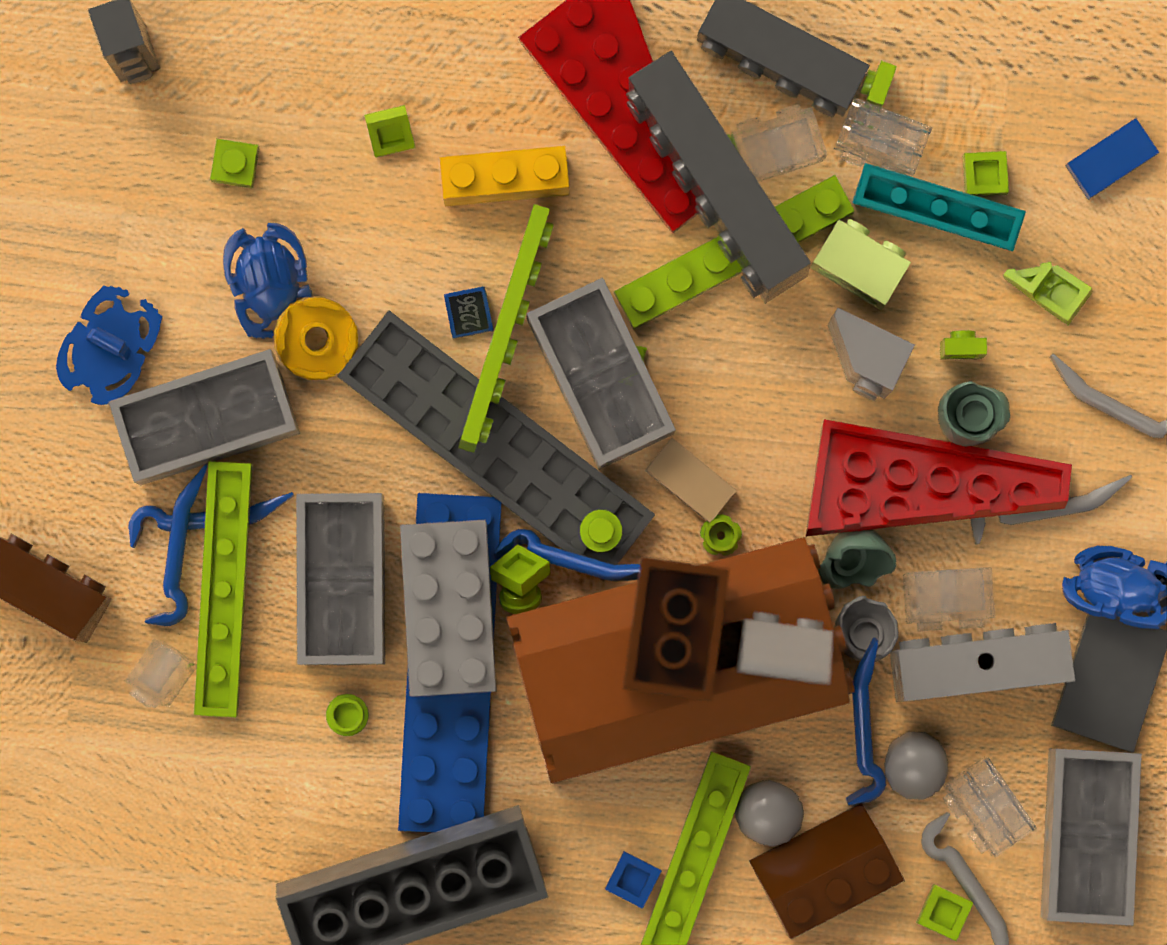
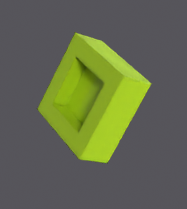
M881 61L876 72L868 70L860 92L867 95L864 108L880 112L897 66Z
M405 105L364 115L375 158L415 148Z
M216 139L210 177L211 182L253 188L259 146L250 143Z
M1006 151L964 153L965 193L974 196H997L1009 193Z
M976 331L950 332V338H944L940 342V359H982L987 355V338H976Z
M518 544L490 566L491 580L522 597L551 574L548 560Z
M933 884L916 923L957 941L974 902Z

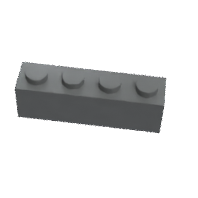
M715 0L697 35V41L703 43L701 49L718 59H723L726 55L739 62L738 68L744 73L755 78H760L761 75H764L776 82L775 87L779 91L794 98H797L798 94L812 100L813 108L830 117H834L835 113L844 117L870 66L746 0Z

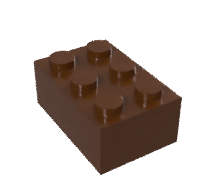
M641 557L623 689L712 701L730 569Z

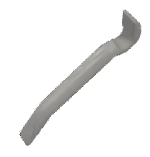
M1055 354L1050 356L1063 381L1079 400L1150 437H1165L1167 433V419L1157 422L1093 389Z
M1132 475L1093 490L1087 495L1068 498L1065 509L1002 515L998 517L1003 524L1015 525L1091 511L1104 504L1132 478ZM985 517L971 519L975 545L981 542L986 524Z
M946 812L925 827L922 833V847L931 858L946 862L990 928L994 945H1009L1008 930L1003 917L961 854L951 846L938 849L934 844L935 836L941 832L950 816L949 812Z

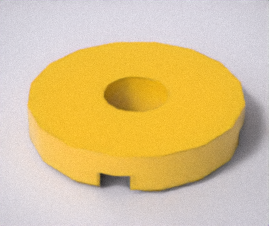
M322 296L304 297L290 304L279 316L274 329V348L281 363L294 375L308 380H327L343 370L358 347V330L350 313L338 302ZM313 327H322L327 334L326 344L318 350L309 349L305 343L306 333Z

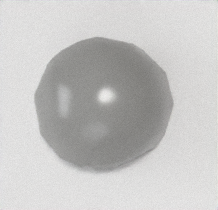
M859 596L845 604L835 621V626H841L845 637L847 650L843 652L854 660L861 661L873 637L878 640L875 662L891 653L899 638L898 622L888 609L886 603L868 599L866 596Z
M907 732L893 740L889 745L884 763L885 776L892 790L906 799L924 800L933 796L935 792H939L944 785L948 774L946 752L939 740L926 732Z
M762 780L745 788L741 793L734 814L739 828L745 836L759 844L773 847L789 842L801 829L804 810L802 802L799 801V796L793 790L772 780Z

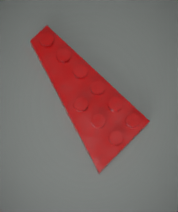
M565 0L518 37V41L671 233H675L698 215L695 210V206H697L696 197L691 190L687 193L682 191L672 174L674 171L673 162L668 155L663 159L660 157L649 139L652 135L647 122L644 121L639 124L626 103L629 101L626 93L629 92L628 77L653 62L631 0Z
M824 419L821 428L805 537L1065 509L1069 498L1072 464L974 446H961L947 441Z

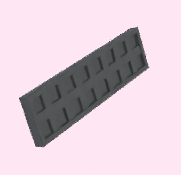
M390 310L338 375L340 380L562 550L617 565L655 516L652 511L502 396L498 404L493 402L489 404L486 417L494 420L486 444L478 441L474 453L459 449L458 446L479 379ZM595 510L612 512L617 516L622 526V536L619 543L607 552H595L585 546L580 536V526L587 514Z

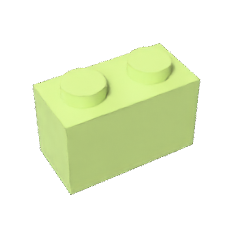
M849 219L847 223L838 220L810 268L882 310L911 262L904 258L906 252L889 241H884L881 245L868 237L870 231L858 222Z

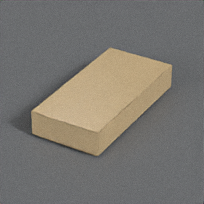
M673 438L669 440L645 470L709 523L737 491Z

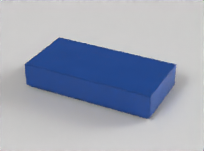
M1135 118L1068 162L1065 166L1089 200L1156 156L1159 151L1137 118Z

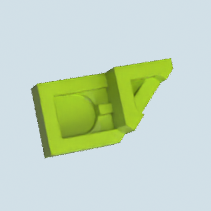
M1051 262L1041 263L1038 267L1015 271V268L1009 269L1003 274L1004 279L1068 326L1093 293L1092 287L1060 266H1052Z

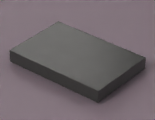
M1087 613L1072 659L1075 681L1065 682L1051 726L1134 753L1167 650V631L1160 628L1158 630L1129 626L1120 622V617L1118 616L1116 619L1092 616Z

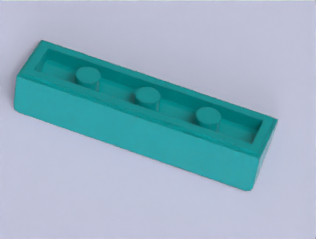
M868 163L864 164L852 203L1009 251H1014L1026 211Z

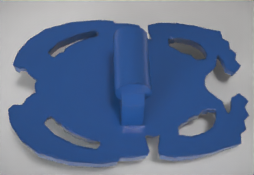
M268 223L266 225L267 231L264 232L262 237L256 238L247 234L246 230L242 228L236 231L224 246V275L227 284L230 285L233 296L236 297L243 294L244 299L234 300V307L237 317L248 337L253 336L254 338L260 337L262 339L269 337L272 339L274 332L263 329L269 327L272 321L277 320L290 304L296 302L297 298L313 297L309 284L299 287L298 283L307 281V259L302 244L292 230L279 223ZM282 239L288 242L297 253L299 259L295 260L292 253L284 245L277 242V240ZM242 247L243 250L237 259L235 273L233 274L231 273L233 256L237 249ZM251 308L263 319V323L258 324L251 321L246 309Z
M103 285L92 296L81 314L82 319L89 321L87 327L78 322L65 337L57 357L56 370L61 384L68 391H71L75 386L84 384L90 388L93 396L91 402L97 405H108V401L124 397L131 390L142 371L141 367L145 360V356L138 354L137 351L139 348H142L145 352H149L152 349L162 320V315L158 313V309H155L153 304L148 303L146 299L140 300V306L146 312L140 310L133 313L126 312L123 309L121 300L116 296L125 298L129 296V292L127 289L122 290L120 287H106ZM104 301L114 302L113 307L108 308L105 312L99 315L94 313L100 303ZM141 317H144L149 322L148 335L144 339L140 337L139 320ZM72 343L74 344L72 350L74 372H70L67 364V353L69 345ZM128 373L131 374V377L118 388L110 391L106 390L105 387L111 384L114 385L120 382Z
M1094 546L1077 554L1074 562L1079 565L1081 570L1079 576H1074L1072 579L1064 577L1062 582L1063 595L1071 605L1096 617L1116 619L1118 616L1120 617V622L1133 627L1159 630L1161 626L1166 624L1167 610L1162 614L1163 610L1159 601L1162 597L1167 596V587L1155 575L1158 574L1167 578V565L1151 560L1148 569H1145L1143 567L1145 565L1144 558L1133 555V552L1114 546ZM1105 558V559H1102V560H1098V561H1096V562H1093V561L1096 560V559ZM1078 590H1081L1082 593L1084 594V597H1085V598L1087 599V601H1089L1091 604L1085 602V601L1078 595L1077 591H1078ZM1140 612H1156L1155 614L1149 617H1140L1134 615L1135 613Z

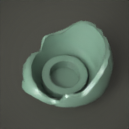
M972 381L958 384L945 392L939 401L938 421L940 428L946 438L952 443L961 446L983 444L994 438L998 431L1006 427L1010 420L1009 401L1005 394L997 389L981 386Z
M873 529L839 533L833 539L827 549L825 559L820 565L821 569H818L821 582L823 584L829 583L832 589H842L855 583L871 587L879 577L894 572L897 566L896 557L890 546Z

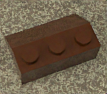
M12 533L7 540L0 537V599L74 641L87 643L112 600L103 594L106 586L85 574L81 581L66 573L70 566L47 554L44 560L30 553L33 547L32 544Z
M858 804L801 833L789 842L780 844L749 860L786 935L790 939L905 881L884 839L863 804Z

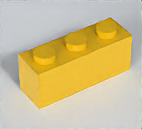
M565 146L439 157L445 207L569 195Z

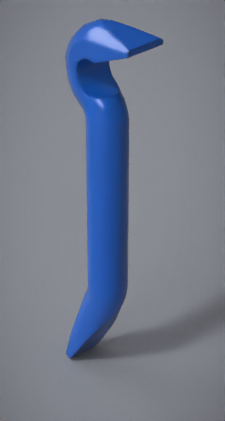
M207 463L179 494L173 507L163 590L166 598H171L175 601L177 608L173 612H163L148 617L144 623L172 626L184 619L188 612V599L180 589L190 509L195 502L207 470Z
M291 492L251 506L249 525L264 519L290 500L294 493ZM149 505L138 508L129 521L130 547H136L143 530V522L146 518H155L159 529L170 532L172 515H167L156 506ZM206 512L190 513L188 530L205 529Z
M518 529L509 533L502 539L494 552V557L499 560L517 544L528 545L527 549L548 560L553 565L608 581L638 580L640 564L613 565L541 544L539 537L533 531L527 529Z
M874 637L854 675L853 685L855 693H852L857 766L862 775L871 776L874 779L870 786L863 787L846 797L848 805L874 801L883 793L886 787L885 774L873 760L869 684L878 648V640Z

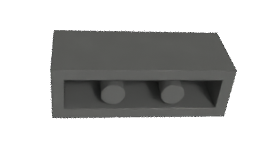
M113 0L88 9L102 54L120 82L128 80L129 84L143 82L152 77V71L160 69L145 23L131 0Z

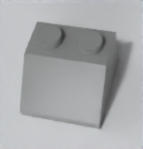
M837 308L827 326L846 380L855 384L853 388L855 393L872 401H875L877 397L885 399L893 391L915 345Z
M754 612L753 620H743L736 667L737 673L822 685L829 684L833 631L822 630L823 622L797 618L796 626L779 624L780 616Z

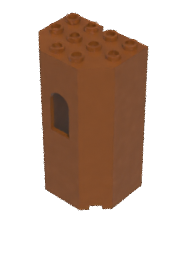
M805 537L702 565L730 569L722 625L745 619L753 620L754 612L778 615L780 616L779 624L796 626L797 618L823 622L822 630L833 631L829 684L822 685L737 673L736 667L715 673L712 701L623 689L637 582L506 617L540 747L546 762L550 783H556L849 704V694L855 693L850 671L848 668L844 669L840 653L847 650L846 641L841 626L833 627L829 611L836 608L829 583L824 585L821 583L817 571L821 569L815 545H808Z

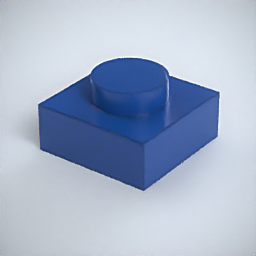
M623 851L605 890L643 909L662 870Z

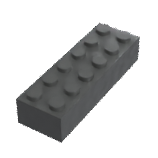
M672 50L628 77L629 92L626 93L629 101L626 103L629 110L639 124L644 121L647 122L652 135L649 139L662 159L668 155L673 162L674 171L672 174L684 193L691 190L696 197L697 206H695V210L705 226L709 228L714 225L719 232L720 241H718V245L730 263L737 260L742 267L743 276H741V280L753 298L760 295L766 304L808 277L811 266L810 260Z
M519 805L276 884V901L291 945H404L548 898L545 882Z

